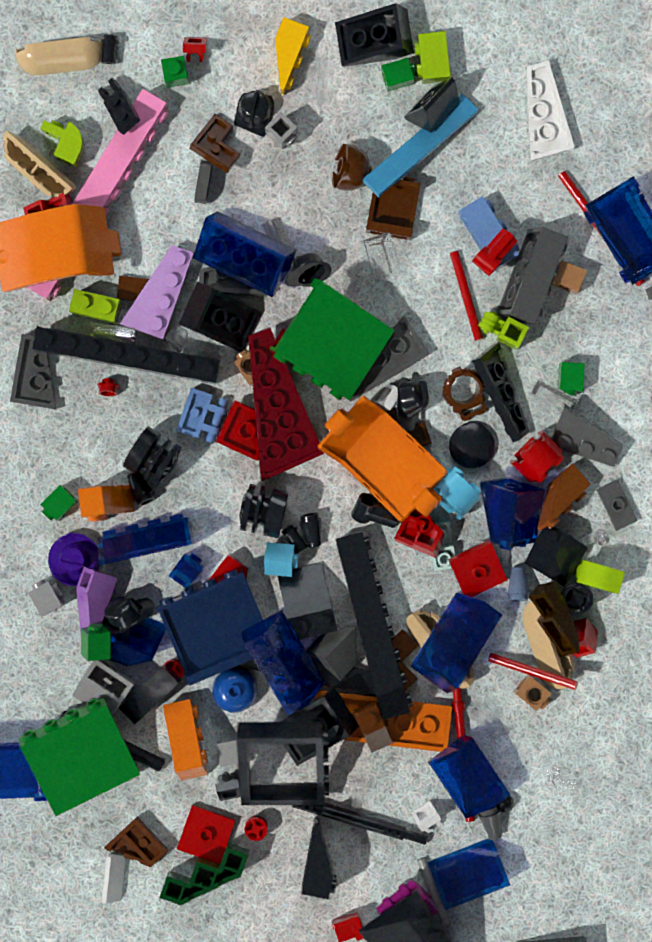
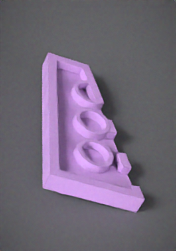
M172 245L120 325L164 340L194 252Z

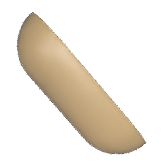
M90 37L26 44L24 45V50L15 49V57L21 69L31 75L38 76L88 70L101 62L103 42H101V39L99 41H91Z
M6 130L2 139L4 141V157L39 190L48 196L58 197L63 192L64 195H69L76 189V185L45 156L23 138Z
M532 601L529 602L523 611V624L537 667L570 679L571 671L575 670L572 655L561 656L537 622L541 615ZM544 680L548 685L555 689L567 688Z
M420 610L410 614L407 617L406 625L411 637L441 675L450 684H456L458 688L470 687L474 681L473 659L441 618L434 612L429 613Z

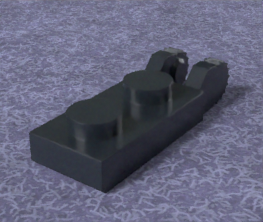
M111 78L108 82L115 93L110 96L109 92L102 86L98 89V92L104 100L103 103L118 131L124 135L141 119L126 92L114 78Z

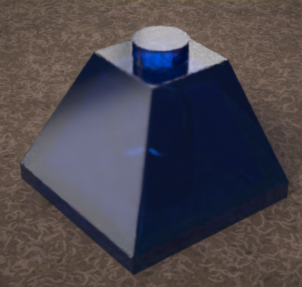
M146 618L123 633L113 634L110 640V659L108 660L126 667L153 661L166 632L164 623Z

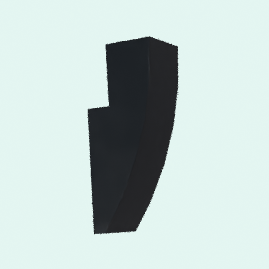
M166 663L119 709L135 725L177 686L182 679Z

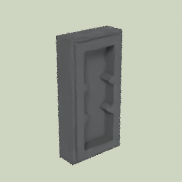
M618 480L596 489L616 531L637 521Z

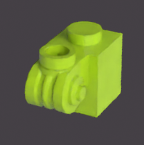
M485 311L478 327L485 334L490 333L497 336L496 340L517 350L529 327L510 317L506 321L500 320L496 312Z

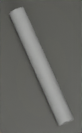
M426 857L421 858L417 862L430 896L439 910L437 914L443 926L448 925L451 922Z

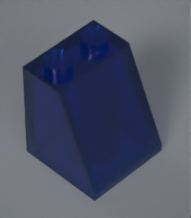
M509 477L482 481L480 488L490 541L499 544V547L505 550H513V547L517 546L526 547V544L534 543L537 539V527L542 511L545 489Z

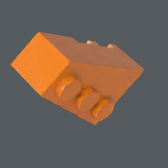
M129 485L78 489L81 517L88 518V522L108 520L107 515L135 512Z
M190 699L163 705L175 773L181 781L208 775L206 766L208 763L206 750H203L201 741H204L203 731L201 727L198 728L196 720L200 718L198 706L193 705Z

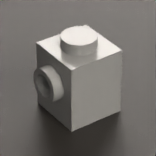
M281 111L265 127V133L281 149L286 145L288 147L291 146L298 138L296 136L298 133L297 126Z
M43 579L32 585L33 590L28 592L41 617L64 605L60 597L63 593L57 583L53 584L52 581L45 582Z
M237 739L218 741L217 750L220 766L231 765V768H239ZM249 744V755H252L251 744Z

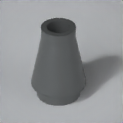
M491 803L481 806L478 816L488 834L489 840L501 838V812L497 808V804Z

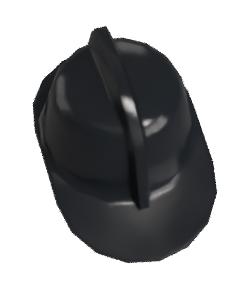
M260 90L243 93L238 101L234 125L264 137L266 135L265 127L271 122L273 116V97L265 95Z
M315 253L303 254L294 258L293 271L288 274L285 283L287 286L310 287L314 278L321 281L326 280L331 274L332 268L330 264L323 262L319 255Z
M402 377L399 379L397 386V417L405 431H412L417 426L419 413L429 405L427 382L424 380L410 381L408 378Z
M128 596L117 597L111 600L104 610L106 616L104 627L110 631V634L123 633L148 618L153 613L155 604L149 598L134 600Z

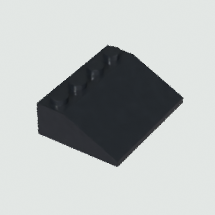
M415 891L359 929L360 934L367 942H455L418 891Z

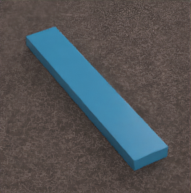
M462 94L459 96L460 103L432 133L424 129L418 131L363 178V183L379 198L478 113V108Z

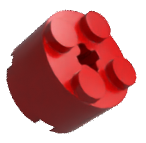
M543 430L537 433L540 436L536 440L533 437L530 438L514 455L517 458L516 461H510V464L529 483L535 481L538 483L542 482L548 475L546 471L552 465L556 467L564 459L562 455L563 450Z

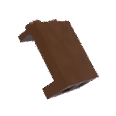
M403 177V180L396 182L379 198L372 193L366 233L411 240L421 183H417L414 178Z

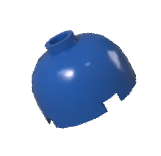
M233 667L221 672L215 678L212 686L213 698L216 704L225 711L231 713L242 712L250 708L256 700L258 694L256 679L247 669L241 667Z

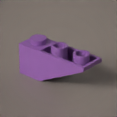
M83 567L76 587L80 632L81 628L89 627L90 624H102L105 616L104 610L116 589L118 578L105 572Z

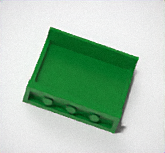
M314 278L310 285L313 289L276 347L271 346L269 349L275 352L273 357L284 364L287 361L294 365L292 369L300 375L304 376L307 373L313 377L311 382L320 388H323L324 385L330 388L329 394L338 400H341L343 397L350 401L395 330L323 281Z
M103 697L92 699L79 709H71L57 720H48L42 727L36 730H28L18 738L20 748L55 817L140 775L138 767Z

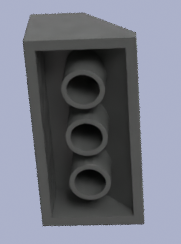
M544 226L527 230L519 256L497 311L499 316L504 318L510 317L525 324H536V321L540 320L543 314L542 305L551 292L550 284L552 278H555L559 271V259L567 249V236Z

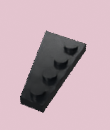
M498 342L488 347L476 357L473 363L476 372L484 383L486 393L494 404L496 413L504 424L507 435L510 436L512 442L521 440L529 432L520 403H515V388L513 383L508 382L505 373L508 367L506 361L501 362L498 351L502 349Z

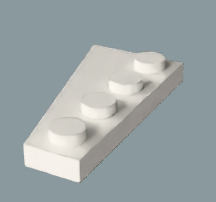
M549 60L528 66L526 68L529 152L530 162L574 150L575 147Z

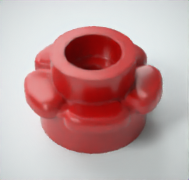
M110 378L102 379V382L97 384L99 394L102 396H116L117 389H120V385L116 384V380Z

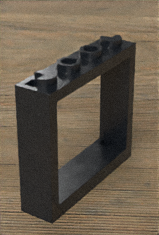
M238 722L236 739L241 805H325V795H329V781H325V779H329V765H324V762H328V748H324V746H328V733H323V722ZM249 744H316L317 785H251Z

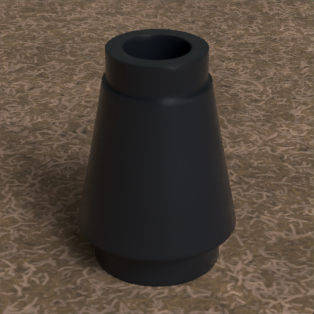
M140 472L136 475L134 473L127 475L133 501L137 502L138 506L146 505L155 499L153 495L155 493L148 482L143 480Z
M318 513L301 515L299 524L308 547L321 546V518L318 516Z

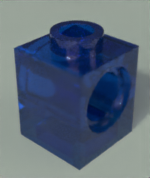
M184 553L168 576L185 589H188L203 570L204 566L201 564L203 560L194 553L190 555Z

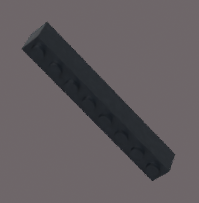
M39 326L36 327L32 348L36 352L216 384L220 360Z
M363 532L337 538L335 541L382 719L410 713L409 707H413L410 693L405 694L403 685L407 684L404 670L399 671L397 662L401 661L398 648L393 649L391 642L392 639H395L392 625L387 626L385 617H389L386 603L381 604L379 596L383 594L380 581H375L373 574L377 572L374 558L369 559L367 551L371 550L368 536L364 537Z

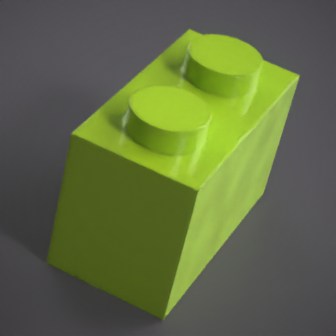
M446 31L418 34L417 41L413 43L415 56L419 55L420 64H416L417 78L422 79V84L439 83L449 79L451 75Z
M74 289L69 312L74 315L117 325L122 302L116 298Z

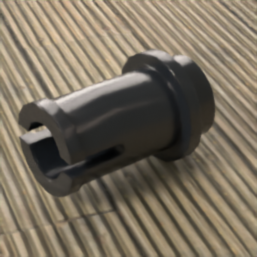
M105 34L103 39H101V42H103L101 63L114 65L116 64V46L119 44L116 35Z
M291 524L281 531L283 534L282 538H285L289 544H293L294 552L298 554L306 549L308 545H306L297 532V526L294 527Z

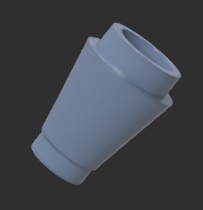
M511 568L507 593L510 596V601H528L530 591L525 568Z

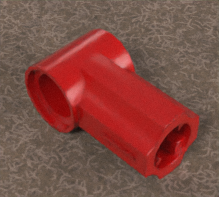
M502 228L487 247L484 246L472 262L490 276L501 264L504 256L515 246L517 240L509 231Z

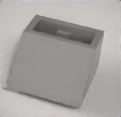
M97 660L92 662L72 695L84 704L92 699L103 697L113 717L136 682L105 660Z

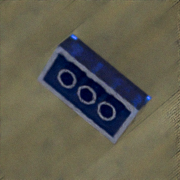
M217 211L205 218L193 259L273 297L290 271L297 250Z
M183 514L169 516L170 521L161 523V519L147 521L148 526L139 528L138 524L125 526V531L116 533V529L103 531V536L97 537L100 565L195 544L189 517L184 518Z
M455 593L410 667L447 694L457 690L502 614L483 600Z
M283 610L241 631L245 647L287 715L309 705L325 684V681Z

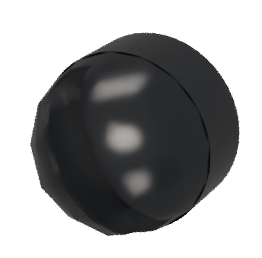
M507 793L497 796V800H495L497 808L501 812L511 811L514 807L513 798ZM506 798L510 799L504 809L501 808Z

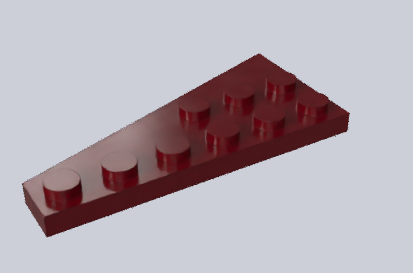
M270 327L248 336L261 482L324 454L318 448L320 442L287 365L274 358L275 352L269 349L271 346L276 347L277 345Z

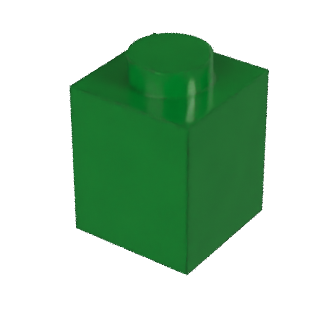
M184 56L161 59L164 81L167 88L189 84Z
M408 58L381 65V73L387 92L414 84V77H417L414 64H410Z
M559 363L557 391H563V396H577V392L583 391L585 363Z
M59 485L40 505L44 508L42 513L49 520L55 519L60 521L79 501L63 485Z
M95 623L90 624L89 627L81 628V655L87 661L110 659V631L102 624Z

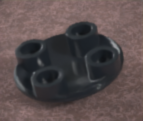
M466 423L459 426L452 433L449 440L451 457L457 464L469 469L485 465L493 456L495 449L494 438L490 431L477 423Z

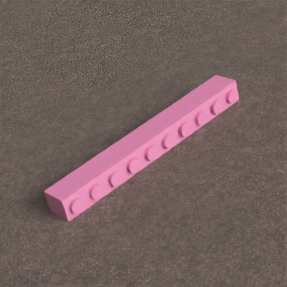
M144 89L141 90L133 104L141 121L124 135L118 130L116 131L72 204L104 207L107 216L109 212L107 206L111 200L115 201L121 192L119 187L123 180L127 182L133 173L131 167L135 161L139 162L145 153L143 148L147 141L151 143L157 133L155 128L158 123H163L167 118L169 111H167L168 106L166 102ZM63 279L27 288L50 301L52 297L55 299L60 293L62 287L59 285Z

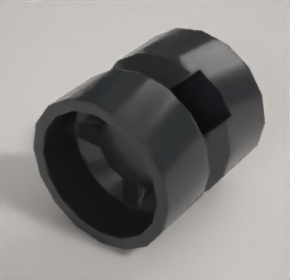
M569 584L561 591L570 613L584 614L593 605V594L584 585Z

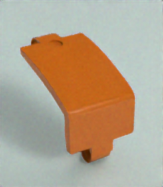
M71 204L0 222V282L2 292H10L78 275L110 276L114 274L112 257L122 255L119 233H116V230H108L104 207Z
M362 396L348 412L342 408L338 409L324 424L330 432L319 443L318 448L345 467L400 522H403L415 508L427 517L443 500L433 488L448 473L447 469L409 432L405 431L392 416L366 396Z

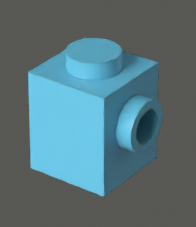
M267 542L264 558V575L292 577L293 568L298 567V554H294V545Z

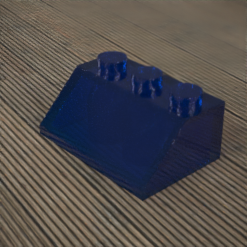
M462 735L428 761V764L466 819L492 809L510 795L473 737Z
M489 838L427 862L445 911L510 886L495 844Z

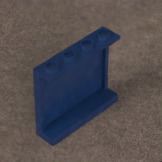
M236 569L223 574L225 577L216 581L215 578L203 582V587L197 590L191 587L182 591V596L173 599L170 596L159 601L160 605L157 606L156 611L161 616L186 674L185 678L189 686L275 650L274 643L242 570L239 572Z

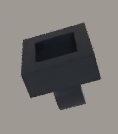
M233 772L230 773L231 780L227 782L223 781L222 775L218 776L219 783L215 784L220 801L241 797L240 783Z

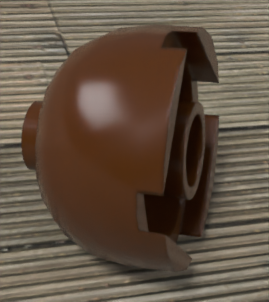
M351 144L341 145L335 161H339L337 173L333 171L332 185L339 190L352 191L364 184L363 178L372 172V166H369V158L361 148Z

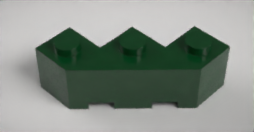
M228 842L220 864L198 857L191 878L169 871L159 898L178 905H184L198 896L204 895L227 882L241 877L250 850Z

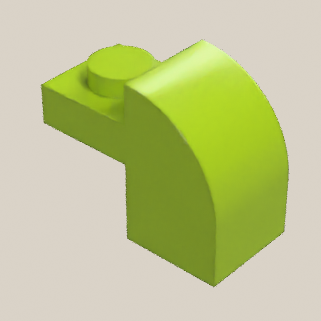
M44 120L40 127L42 132L60 140L53 154L55 158L77 168L85 149L84 139L77 127L68 122L66 128L63 129L64 125L52 120L49 123Z
M581 560L580 565L576 569L575 582L619 594L625 572Z

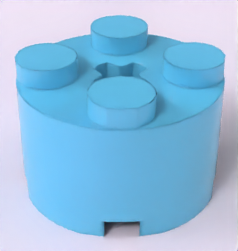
M457 467L453 469L446 468L448 473L433 489L443 499L439 505L449 514L452 511L457 513L458 515L455 518L461 520L480 500L479 494L481 490L474 483L469 484L463 478L465 476L463 472Z

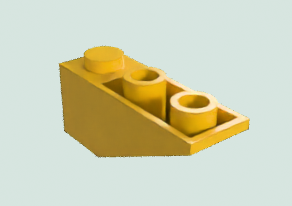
M283 17L275 37L282 95L285 94L286 89L291 90L295 80L292 74L294 69L299 70L303 60V56L300 54L303 47L308 48L312 35H309L308 26Z

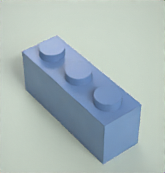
M483 196L458 212L460 219L480 250L484 246L487 247L502 228L507 230L504 222L501 219L497 220L493 213L495 208L490 200L485 201ZM517 243L504 256L496 270L519 256L517 251L520 249Z

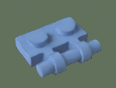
M191 388L176 431L198 439L201 430L208 433L205 441L214 444L216 435L218 436L221 430L219 427L222 418L227 413L226 406L228 400L219 398L216 406L211 404L212 394ZM208 411L214 412L211 425L204 424Z

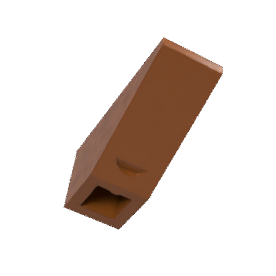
M573 463L548 484L537 527L539 531L546 526L550 529L560 521L558 516L560 514L564 516L574 507L571 503L574 500L577 503L587 494L585 490L591 483Z

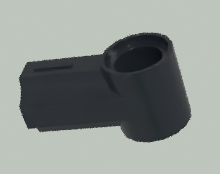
M361 493L351 512L352 518L362 524L372 521L395 528L398 519L369 493Z

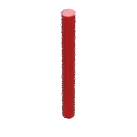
M459 251L450 253L472 334L474 340L478 341L483 339L480 327H478L479 321Z
M490 653L488 658L489 662L576 690L578 686V681L494 653Z

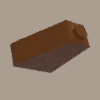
M375 701L353 710L371 753L393 744Z

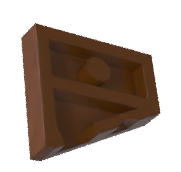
M138 816L104 847L107 851L123 854L125 858L137 860L140 864L152 867L169 850Z

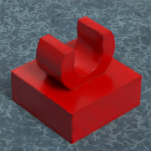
M184 37L183 53H187V62L191 61V54L193 53L199 55V62H203L204 53L207 50V38Z

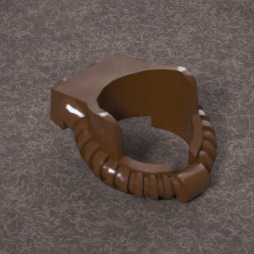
M460 366L451 370L452 374L446 378L442 390L446 403L451 407L453 406V412L458 413L462 421H468L474 415L484 414L488 409L484 403L486 399L483 394L485 387L480 375L474 369H462ZM462 375L472 377L476 385L475 393L466 401L453 399L451 386L456 380L455 378ZM478 405H481L480 407H478V408H476V409H473V410H471V411H469V412H467V413H464V414L462 413V412L467 411V410H469V409H471V408H473V407H476V406H478Z

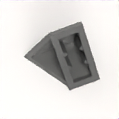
M356 626L322 634L306 650L340 681L356 665Z

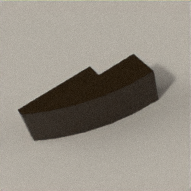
M554 581L537 585L528 596L541 614L537 622L561 656L578 653L580 646L574 621L561 592Z

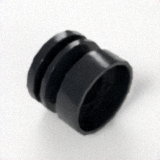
M147 426L129 451L123 467L135 475L142 468H145L143 480L147 482L154 474L151 485L158 487L175 467L182 447L176 444L171 451H168L172 441L168 439L162 446L158 445L161 434Z
M250 484L243 496L240 509V530L246 531L248 522H253L251 533H255L259 524L264 525V536L279 538L289 492L273 489L270 498H266L264 486H261L259 496L255 495L256 485Z

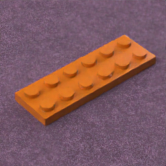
M315 689L314 700L328 691ZM338 692L355 720L356 717L353 710L372 701H375L381 715L377 697ZM412 701L413 707H409L410 713L383 720L393 743L388 746L447 753L452 706ZM360 727L344 739L346 741L367 743Z

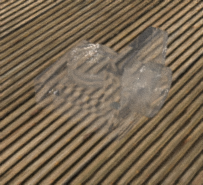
M350 264V267L345 265L335 290L355 302L366 277V274L362 272L363 268L354 264Z

